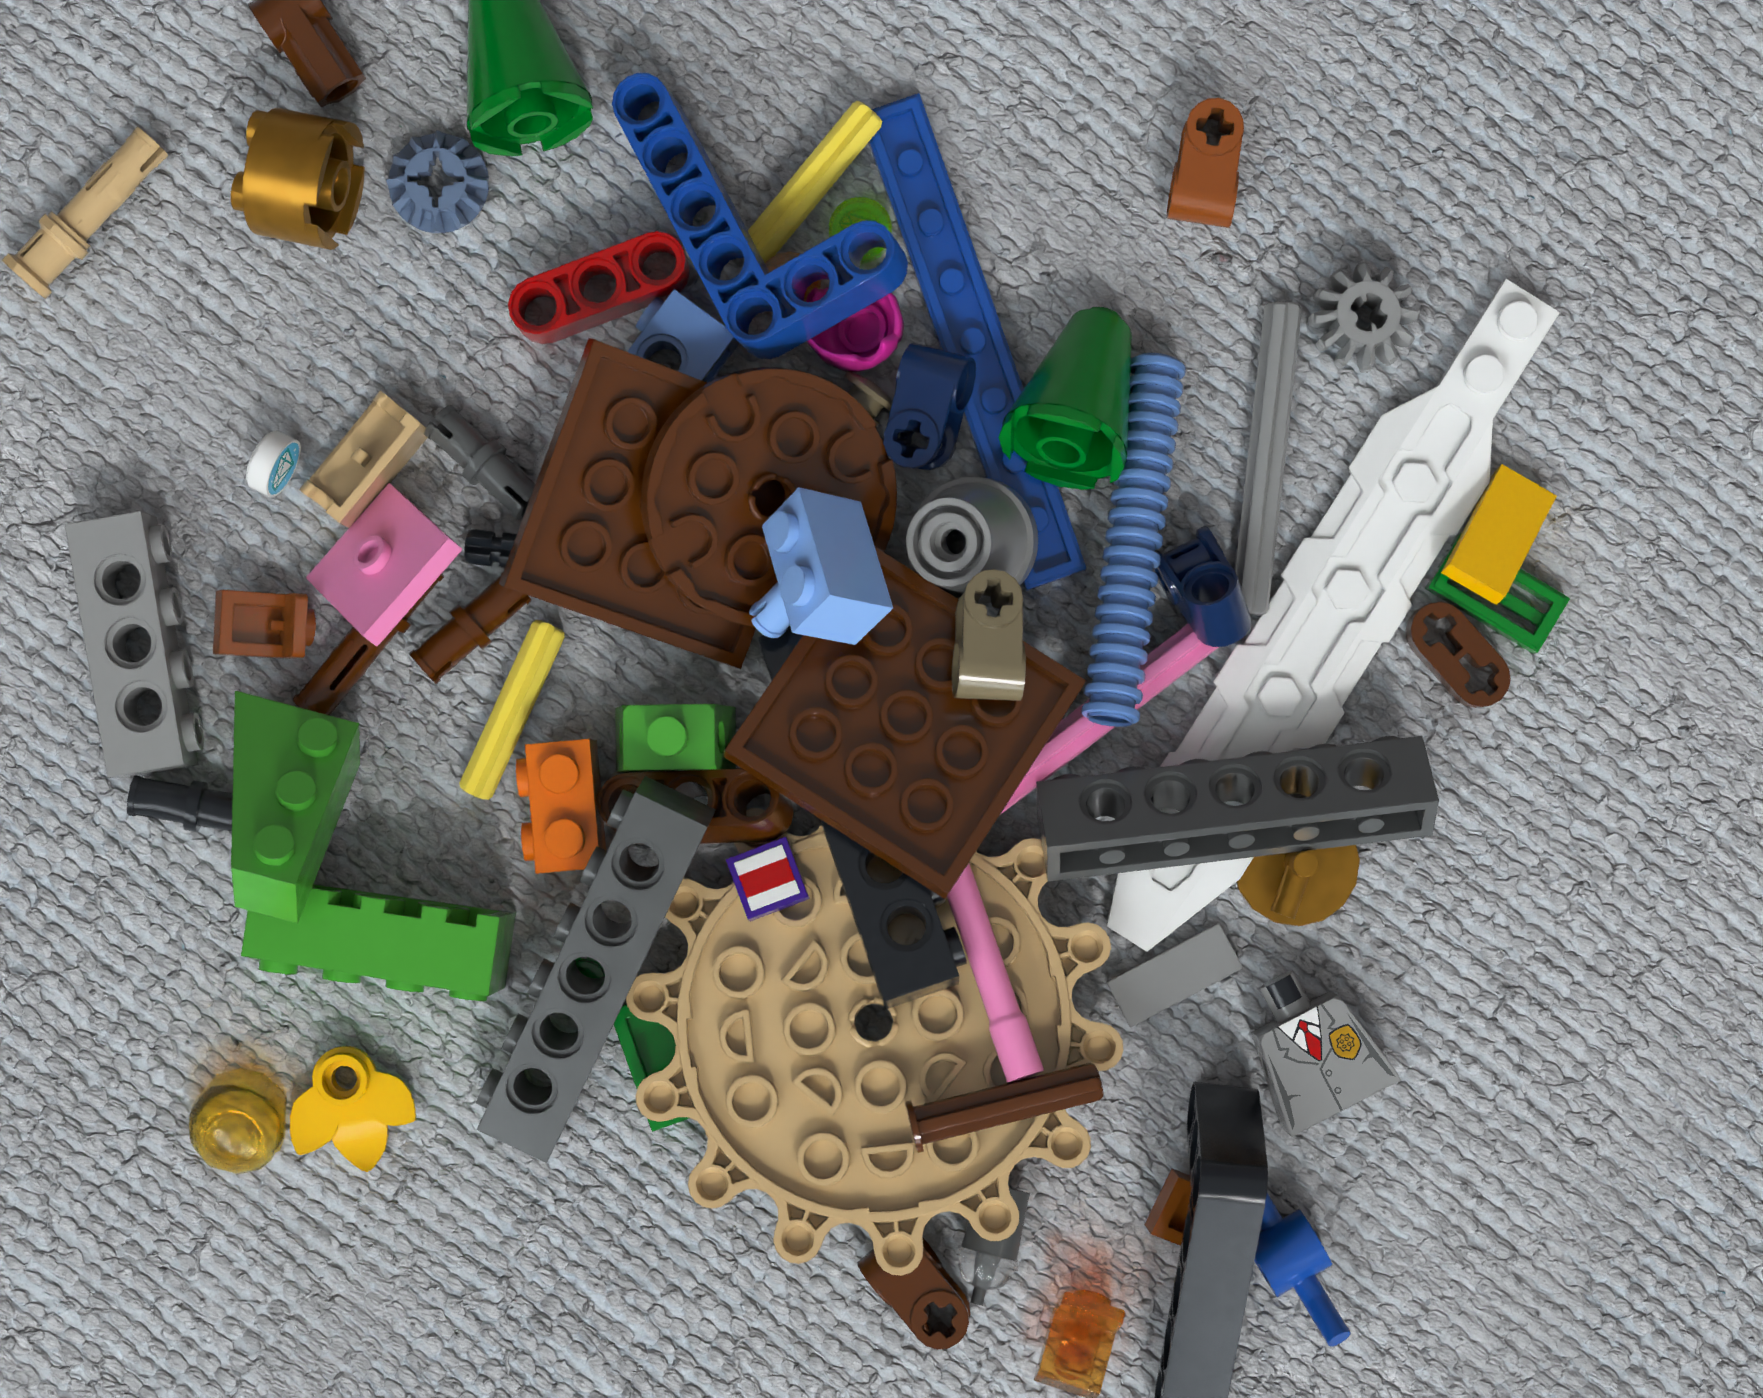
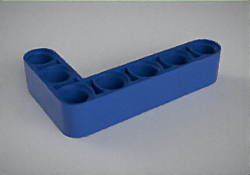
M636 73L627 76L618 84L613 93L612 100L614 114L726 328L751 355L759 359H773L782 356L892 293L902 284L907 275L908 268L905 252L890 231L876 221H861L852 224L769 272L690 121L677 100L658 77L649 73ZM659 102V107L652 117L643 121L638 120L641 110L647 104ZM688 153L683 167L676 172L665 173L669 160L678 154ZM709 205L716 206L715 213L708 223L699 227L693 226V219L698 211ZM876 247L886 248V256L882 263L869 270L860 269V261L866 252ZM736 258H744V266L735 278L720 280L721 271L729 261ZM821 279L830 280L829 289L820 300L804 302L805 292L813 282ZM765 311L773 312L772 322L764 332L756 335L748 333L749 325L756 315Z

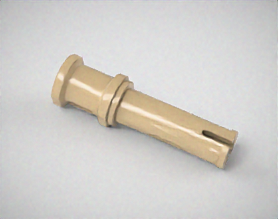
M137 126L126 139V142L89 178L83 188L57 215L52 211L48 215L44 214L38 220L41 228L15 255L7 253L2 261L46 299L52 293L49 285L75 258L81 260L85 258L90 247L86 241L128 199L149 173L168 157V153Z

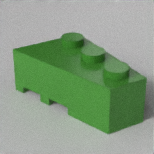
M235 691L231 872L235 907L294 923L299 922L360 766L359 723Z

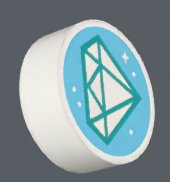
M277 430L266 434L254 449L246 471L248 486L271 498L280 494L291 480L298 465L301 453L300 442Z

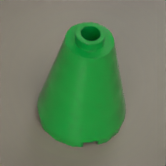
M468 0L467 129L474 146L488 154L509 157L523 155L522 144L541 141L544 152L558 148L576 139L590 127L593 120L591 108L593 109L592 97L540 0Z
M1092 307L1073 314L1005 416L998 437L1002 451L1011 459L1014 450L1020 457L1026 460L1027 465L1024 472L1032 477L1058 487L1080 490L1095 489L1097 479L1110 476V484L1118 480L1127 460L1132 342L1131 329L1118 313L1105 307Z

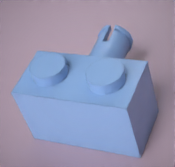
M798 487L762 525L778 581L749 610V615L756 616L751 620L752 624L763 635L770 638H778L790 626L792 633L856 645L893 609L861 501Z

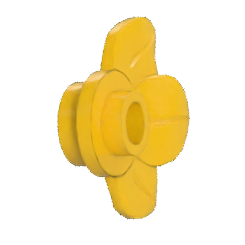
M353 1046L335 1047L319 1058L313 1069V1086L302 1093L293 1103L290 1114V1135L298 1155L313 1152L332 1140L335 1147L349 1162L360 1170L368 1172L375 1167L386 1149L389 1136L388 1125H406L416 1120L415 1102L407 1085L397 1076L377 1071L373 1060L366 1052ZM340 1066H348L355 1071L357 1081L352 1089H345L338 1085L335 1076Z

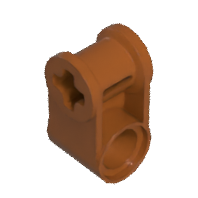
M1208 98L1198 103L1190 112L1181 133L1178 160L1175 162L1167 205V219L1230 228L1239 183V172L1237 170L1244 132L1243 118L1240 111L1230 101L1221 98ZM1208 119L1218 121V131L1222 134H1228L1221 136L1218 144L1214 146L1206 143L1207 136L1205 132L1198 131L1203 129Z

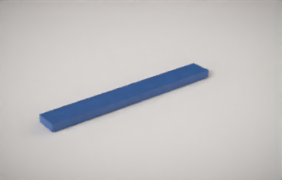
M917 93L871 109L880 117L882 125L868 144L940 348L944 351L972 357L976 362L974 388L965 408L964 416L985 476L1003 482L1014 489L1028 504L1035 518L1038 531V551L1033 568L1023 582L1025 590L1028 591L1086 571L1087 567L1058 486L1036 479L1024 472L1027 461L1014 450L1011 459L1002 451L998 438L1002 423L1023 391V386L920 94Z

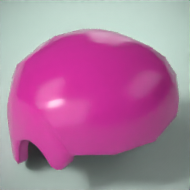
M815 287L808 294L806 302L820 300L826 294L829 287L825 289ZM890 293L806 342L829 366L844 372H861L871 369L891 356L898 348V343L902 340L904 321L896 296Z

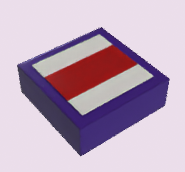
M787 837L726 859L745 914L750 922L810 899Z

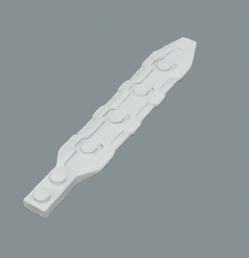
M1505 279L1494 293L1436 387L1380 416L1348 467L1350 475L1312 536L1310 538H1303L1281 573L1283 582L1269 602V610L1266 614L1261 615L1244 644L1235 646L1213 681L1216 687L1177 750L1175 752H1168L1160 767L1180 765L1192 759L1215 761L1240 758L1258 751H1267L1274 754L1307 750L1315 745L1327 742L1345 713L1342 706L1381 644L1389 643L1412 606L1409 599L1448 537L1457 535L1490 482L1493 418L1558 317L1559 311L1508 279ZM1237 801L1224 802L1232 806L1243 805ZM1175 809L1160 810L1161 812L1170 814L1180 812ZM1254 857L1118 873L1106 926L1148 952L1242 877Z

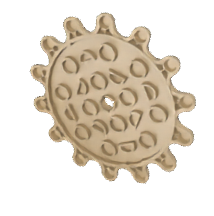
M750 808L746 810V816H758L765 810ZM822 825L810 835L795 836L785 832L775 839L787 837L810 897L806 901L750 922L747 919L734 882L725 888L712 889L691 879H683L665 917L672 924L680 928L686 936L688 943L687 957L682 965L672 972L664 974L643 973L637 976L626 997V1004L630 1012L637 1018L660 1023L673 1034L676 1048L671 1063L663 1070L643 1079L635 1095L636 1105L641 1114L649 1120L662 1122L678 1117H688L697 1121L704 1128L708 1138L707 1150L703 1159L690 1173L688 1180L689 1193L696 1203L702 1207L714 1209L724 1206L738 1193L747 1189L761 1190L774 1200L778 1209V1221L774 1231L773 1242L775 1250L784 1260L796 1264L810 1261L817 1255L825 1236L832 1228L839 1224L852 1223L861 1226L868 1232L873 1241L874 1254L879 1266L891 1275L902 1276L911 1273L919 1266L923 1258L922 1236L924 1228L935 1215L949 1211L958 1213L969 1221L980 1237L989 1241L1007 1239L1015 1232L1019 1224V1210L1010 1194L1008 1186L1009 1175L1014 1166L1023 1159L1037 1157L1045 1159L1061 1168H1073L1080 1165L1088 1157L1091 1149V1138L1087 1129L1070 1117L1065 1109L924 1144V1152L917 1153L905 1101L911 1100L913 1106L1007 1083L989 1031V1018L948 898L945 899V903L936 905L935 908L943 930L955 927L965 953L967 964L956 967L959 973V984L889 1008L888 1010L893 1018L892 1029L885 1038L875 1042L865 1040L858 1034L855 1026L856 1017L859 1011L867 1005H884ZM1024 839L999 857H987L976 851L969 863L1019 1008L1027 1018L1044 1068L1043 1072L1030 1077L1086 1063L1095 1064L1098 1071H1107L1113 1068L1121 1059L1124 1050L1123 1040L1119 1032L1110 1025L1089 1021L1081 1017L1075 1010L1072 1002V989L1076 981L1085 973L1101 967L1109 958L1111 944L1106 931L1097 924L1089 922L1070 927H1057L1048 923L1041 915L1038 908V896L1042 887L1048 882L1041 839ZM775 840L734 843V845L741 854ZM875 856L867 866L868 875L879 883H891L897 880L903 873L878 856ZM902 914L891 921L888 927V934L899 944L911 945L923 937L926 928L922 920L917 916Z

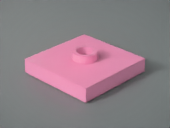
M388 483L306 576V579L363 637L377 647L458 556L462 548L403 493Z

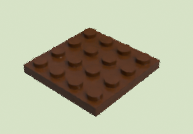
M588 338L499 584L508 589L741 669L756 628L730 622L710 613L688 599L671 583L652 553L646 537L641 510L643 473L655 438L673 411L687 397L708 383L603 342ZM769 480L753 492L756 507L762 515L768 516L773 514L785 500L784 488L777 480Z
M875 547L893 609L856 645L803 635L724 750V757L946 899L1080 693L1086 680L1023 641L1026 654V674L1021 701L954 698L952 694V659L955 644V611L958 599Z

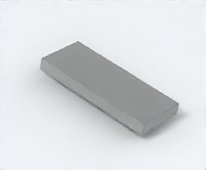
M1216 923L1106 981L1131 1028L1243 969L1220 923Z

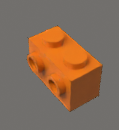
M580 739L525 744L526 758L516 759L518 794L520 797H529L531 822L522 823L521 825L524 860L535 861L536 874L584 870L596 846L606 850L604 820L600 816L597 806V799L601 789L597 740Z

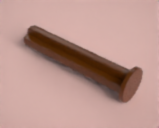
M1086 1063L913 1106L912 1101L909 1100L905 1101V1106L917 1153L924 1152V1144L1099 1101L1103 1097V1086L1095 1064Z

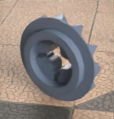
M436 130L433 134L421 137L412 136L409 143L399 153L393 154L389 177L386 179L392 205L398 214L411 226L429 233L453 232L469 224L482 210L489 191L488 170L479 152L463 137L446 134L439 130ZM436 158H439L443 171L447 176L455 177L457 181H464L444 186L442 197H438V207H435V200L432 198V193L427 186L419 185L418 182H412L413 180H421V177L431 176L433 166L436 165Z

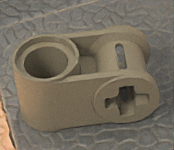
M996 569L984 570L972 577L963 595L957 602L955 611V644L952 659V694L954 698L1021 701L1026 674V654L1023 643L1022 589L1016 579L1007 572ZM983 595L991 597L992 607L1000 609L996 617L987 616L986 606L978 604Z

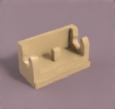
M380 390L365 412L299 490L323 507L326 513L337 522L350 528L387 484L393 481L427 439L424 435L426 427Z

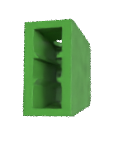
M719 704L622 705L615 708L616 772L737 769L736 764L724 757V750L736 734V707Z

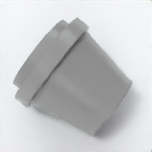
M962 477L940 485L925 498L909 524L906 535V549L912 566L924 579L959 600L972 577L984 570L996 569L1005 571L1021 585L1029 575L1036 560L1038 531L1035 518L1028 504L1010 486L987 477ZM954 529L961 531L966 539L965 548L959 554L951 552L947 546V537ZM983 595L978 604L990 603L991 597Z

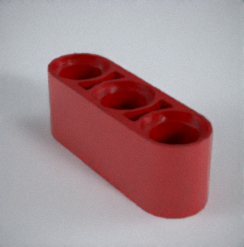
M659 231L645 233L525 279L517 284L510 294L508 302L509 315L520 332L530 341L539 344L554 343L644 309L656 297L664 301L674 289L680 293L689 279L688 260L679 241L670 234ZM666 252L676 258L674 271L665 279L654 280L643 274L644 262L653 253ZM605 274L616 279L615 292L605 302L595 303L584 298L585 285L595 275ZM538 297H549L555 300L557 308L551 321L539 326L526 322V307L532 300Z

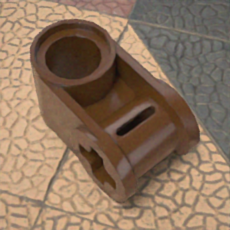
M924 1238L923 1258L919 1266L911 1273L900 1276L891 1275L884 1271L877 1263L874 1249L857 1262L861 1273L886 1304L896 1311L917 1339L925 1346L937 1350L948 1349L958 1344L965 1336L971 1314L970 1302L964 1291L945 1270L939 1257ZM934 1302L939 1308H944L948 1304L955 1308L951 1320L952 1327L948 1328L943 1322H938L934 1326L927 1322L931 1310L930 1303Z

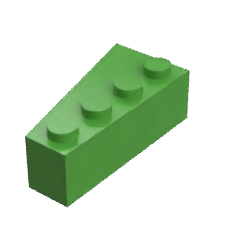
M313 884L298 923L248 910L241 956L260 959L258 970L294 975L297 974L299 965L323 969L322 979L330 981L360 983L361 976L385 979V987L390 989L424 992V986L449 990L450 997L487 1001L488 996L506 987L516 912Z

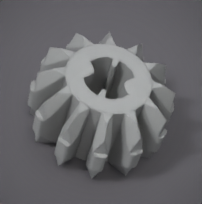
M1360 262L1354 269L1353 280L1346 272L1338 269L1330 276L1331 285L1334 290L1319 288L1315 292L1313 299L1325 310L1311 314L1308 319L1309 326L1328 328L1329 332L1324 334L1315 345L1319 351L1327 350L1334 343L1341 348L1335 357V366L1343 368L1349 362L1352 355L1356 354L1359 371L1361 373H1368L1373 369L1375 355L1383 364L1390 366L1398 360L1397 350L1394 345L1407 348L1413 343L1415 336L1402 325L1413 323L1419 319V310L1413 307L1400 306V303L1413 290L1409 284L1401 285L1394 292L1388 287L1394 274L1392 268L1385 267L1376 277V280L1372 281L1368 263ZM1362 305L1368 306L1372 310L1369 318L1372 324L1365 331L1355 326L1358 320V315L1355 312Z

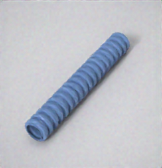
M1143 353L1131 358L1130 372L1134 375L1130 376L1131 394L1129 395L1127 460L1118 480L1114 481L1118 489L1113 490L1110 501L1116 508L1111 509L1108 513V521L1113 524V527L1108 528L1105 539L1111 545L1103 551L1102 558L1108 565L1104 566L1100 571V578L1105 582V585L1100 586L1097 597L1103 601V604L1095 608V617L1100 620V624L1095 625L1092 629V636L1098 641L1090 647L1089 655L1095 659V663L1089 664L1087 667V675L1092 678V683L1086 684L1084 694L1090 699L1088 703L1083 704L1081 714L1089 721L1106 726L1127 727L1140 720V712L1135 709V704H1139L1142 701L1143 693L1137 689V686L1145 681L1146 674L1140 669V665H1144L1148 660V654L1142 648L1150 642L1151 637L1150 633L1145 630V627L1153 622V614L1148 611V607L1153 606L1156 599L1155 594L1150 591V588L1158 584V575L1153 572V569L1157 568L1161 562V557L1155 550L1160 549L1163 545V537L1158 531L1162 530L1166 524V518L1160 512L1168 507L1169 500L1163 493L1170 489L1171 480L1166 474L1171 472L1174 463L1168 455L1175 451L1176 442L1171 436L1177 433L1179 426L1177 420L1173 417L1178 416L1181 410V404L1176 398L1183 394L1184 387L1178 380L1182 379L1186 373V367L1175 357L1161 353Z

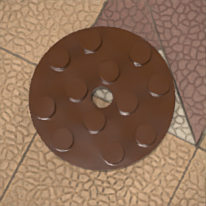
M758 367L729 373L709 382L687 397L673 411L655 438L647 458L641 487V510L646 537L655 559L671 583L688 599L710 613L730 622L755 627L751 620L756 616L749 615L751 606L759 601L778 582L762 525L771 515H762L758 511L755 504V496L753 495L755 489L758 490L763 483L769 480H777L783 486L785 492L784 502L798 487L861 501L874 546L884 552L890 540L895 521L897 483L893 460L888 458L883 441L875 428L877 424L871 415L855 398L832 382L816 375L780 367Z

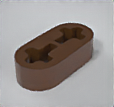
M1444 602L1429 603L1414 611L1408 619L1405 629L1407 643L1447 691L1461 704L1472 708L1491 706L1500 701L1509 689L1511 681L1509 668L1504 659L1465 615L1453 605ZM1426 616L1433 621L1444 617L1449 621L1451 626L1447 628L1445 635L1457 649L1453 654L1440 642L1430 645L1424 642L1422 637L1428 631L1426 624L1423 622ZM1463 656L1475 668L1486 665L1491 668L1493 673L1487 679L1489 686L1492 688L1489 694L1483 690H1476L1470 693L1466 689L1465 684L1469 682L1471 677L1459 662Z

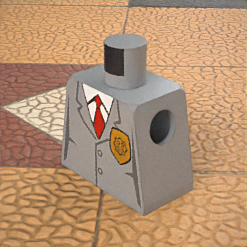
M1294 971L1277 976L1259 987L1275 1019L1252 1031V1039L1279 1123L1283 1130L1291 1137L1401 1081L1397 1071L1337 994L1327 992L1309 1001Z

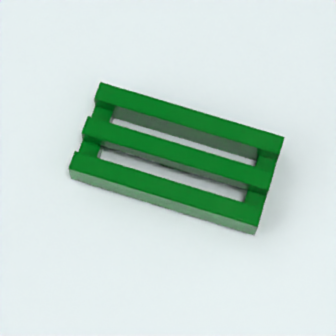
M1462 533L1456 535L1450 545L1452 547L1441 560L1437 572L1429 580L1425 589L1532 654L1538 653L1570 598L1524 570L1519 569L1513 584L1550 606L1545 614L1510 593H1507L1498 604L1536 626L1535 631L1531 634L1447 583L1449 577L1441 572Z

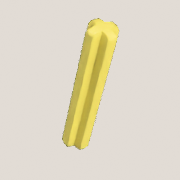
M855 101L851 104L749 228L748 233L765 264L773 259L881 128L882 120L863 102Z
M535 620L531 623L459 782L460 788L464 792L482 800H489L493 797L565 638L564 632L560 628L542 620Z

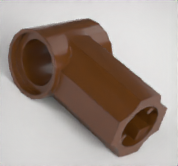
M253 0L248 4L279 53L285 52L296 69L295 72L321 108L328 104L342 101L354 93L357 87L366 80L359 66L330 24L333 18L321 0Z

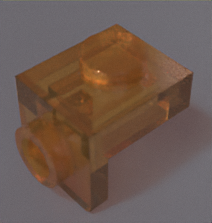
M1076 1290L1074 1293L1064 1292L1052 1310L1034 1381L1085 1398H1097L1101 1392L1115 1334L1123 1325L1126 1312L1111 1306V1300L1097 1292L1089 1290Z

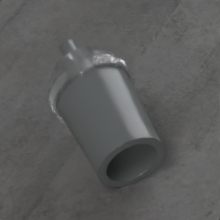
M1009 1188L1010 1194L1019 1210V1224L1015 1232L1007 1239L1001 1241L986 1240L980 1237L968 1222L962 1244L958 1245L956 1255L959 1256L958 1267L961 1276L966 1283L974 1286L970 1303L983 1306L986 1290H997L1004 1287L1011 1279L1013 1272L1018 1271L1020 1261L1017 1258L1030 1193Z

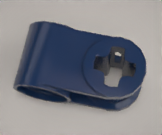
M911 343L905 349L898 367L896 391L884 431L883 444L887 455L894 463L906 468L935 470L943 467L952 458L956 449L964 411L970 400L976 378V362L972 357L917 343ZM914 432L929 437V444L926 449L911 444Z
M1207 526L1196 530V538L1164 554L1157 550L1155 551L1161 557L1160 565L1153 569L1158 575L1159 584L1173 605H1177L1202 643L1212 647H1225L1245 637L1251 627L1252 619L1238 577Z

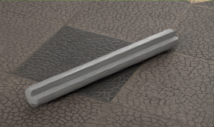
M1287 301L1267 303L1264 307L1235 565V572L1250 615L1266 614L1269 610L1302 314L1300 305Z

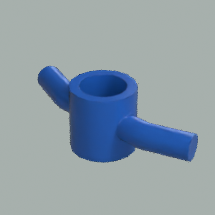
M1267 1193L1254 1261L1276 1297L1283 1295L1293 1288L1295 1289L1328 1346H1336L1345 1341L1351 1335V1332L1316 1276L1331 1267L1332 1262L1302 1211L1297 1209L1282 1218Z

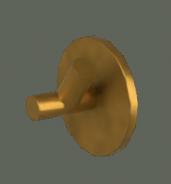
M1356 845L1258 856L1252 859L1244 874L1236 883L1242 896L1251 908L1275 923L1303 926L1324 921L1344 906L1356 886L1360 859Z

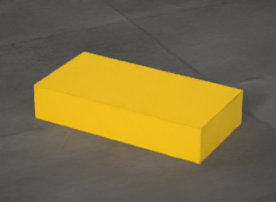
M1501 464L1492 474L1488 486L1481 495L1441 573L1497 605L1507 595L1557 495Z

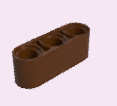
M743 769L618 774L605 782L599 791L597 799L598 812L607 824L622 790L625 789L634 794L645 776L693 799L707 796V806L716 809L700 844L766 842L775 840L787 831L794 815L790 799ZM761 794L771 795L770 805L766 811L758 816H746L747 805L753 798Z

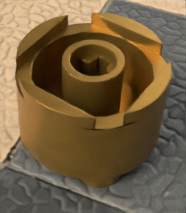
M274 108L268 112L254 111L249 118L246 131L249 150L244 172L240 171L236 174L231 187V205L233 209L244 212L248 227L256 235L334 250L339 244L332 238L335 233L348 235L355 221L362 197L365 167L353 164V146L364 148L363 137L358 126L348 121L283 108Z

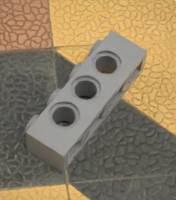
M143 511L65 524L107 778H129L135 775L140 776L199 765L196 751L203 750L204 736L198 714L196 712L190 713L186 688L193 686V670L187 651L185 649L179 650L175 625L182 624L183 612L177 589L175 587H168L165 563L172 560V546L166 526L164 524L158 525L157 517ZM134 565L138 569L141 578L139 589L133 596L122 599L116 590V578L122 569ZM143 627L150 635L151 648L144 659L134 662L127 654L126 642L134 630ZM153 690L161 699L162 711L155 722L146 725L138 717L137 702L145 692Z

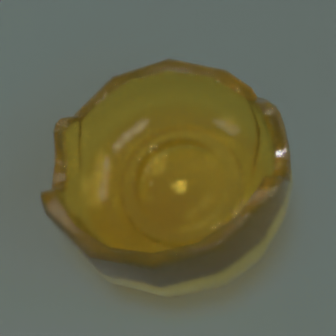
M238 1068L217 1074L200 1092L193 1103L189 1115V1136L192 1147L206 1164L214 1169L237 1175L262 1169L273 1159L275 1153L280 1151L286 1137L287 1098L283 1090L264 1073Z

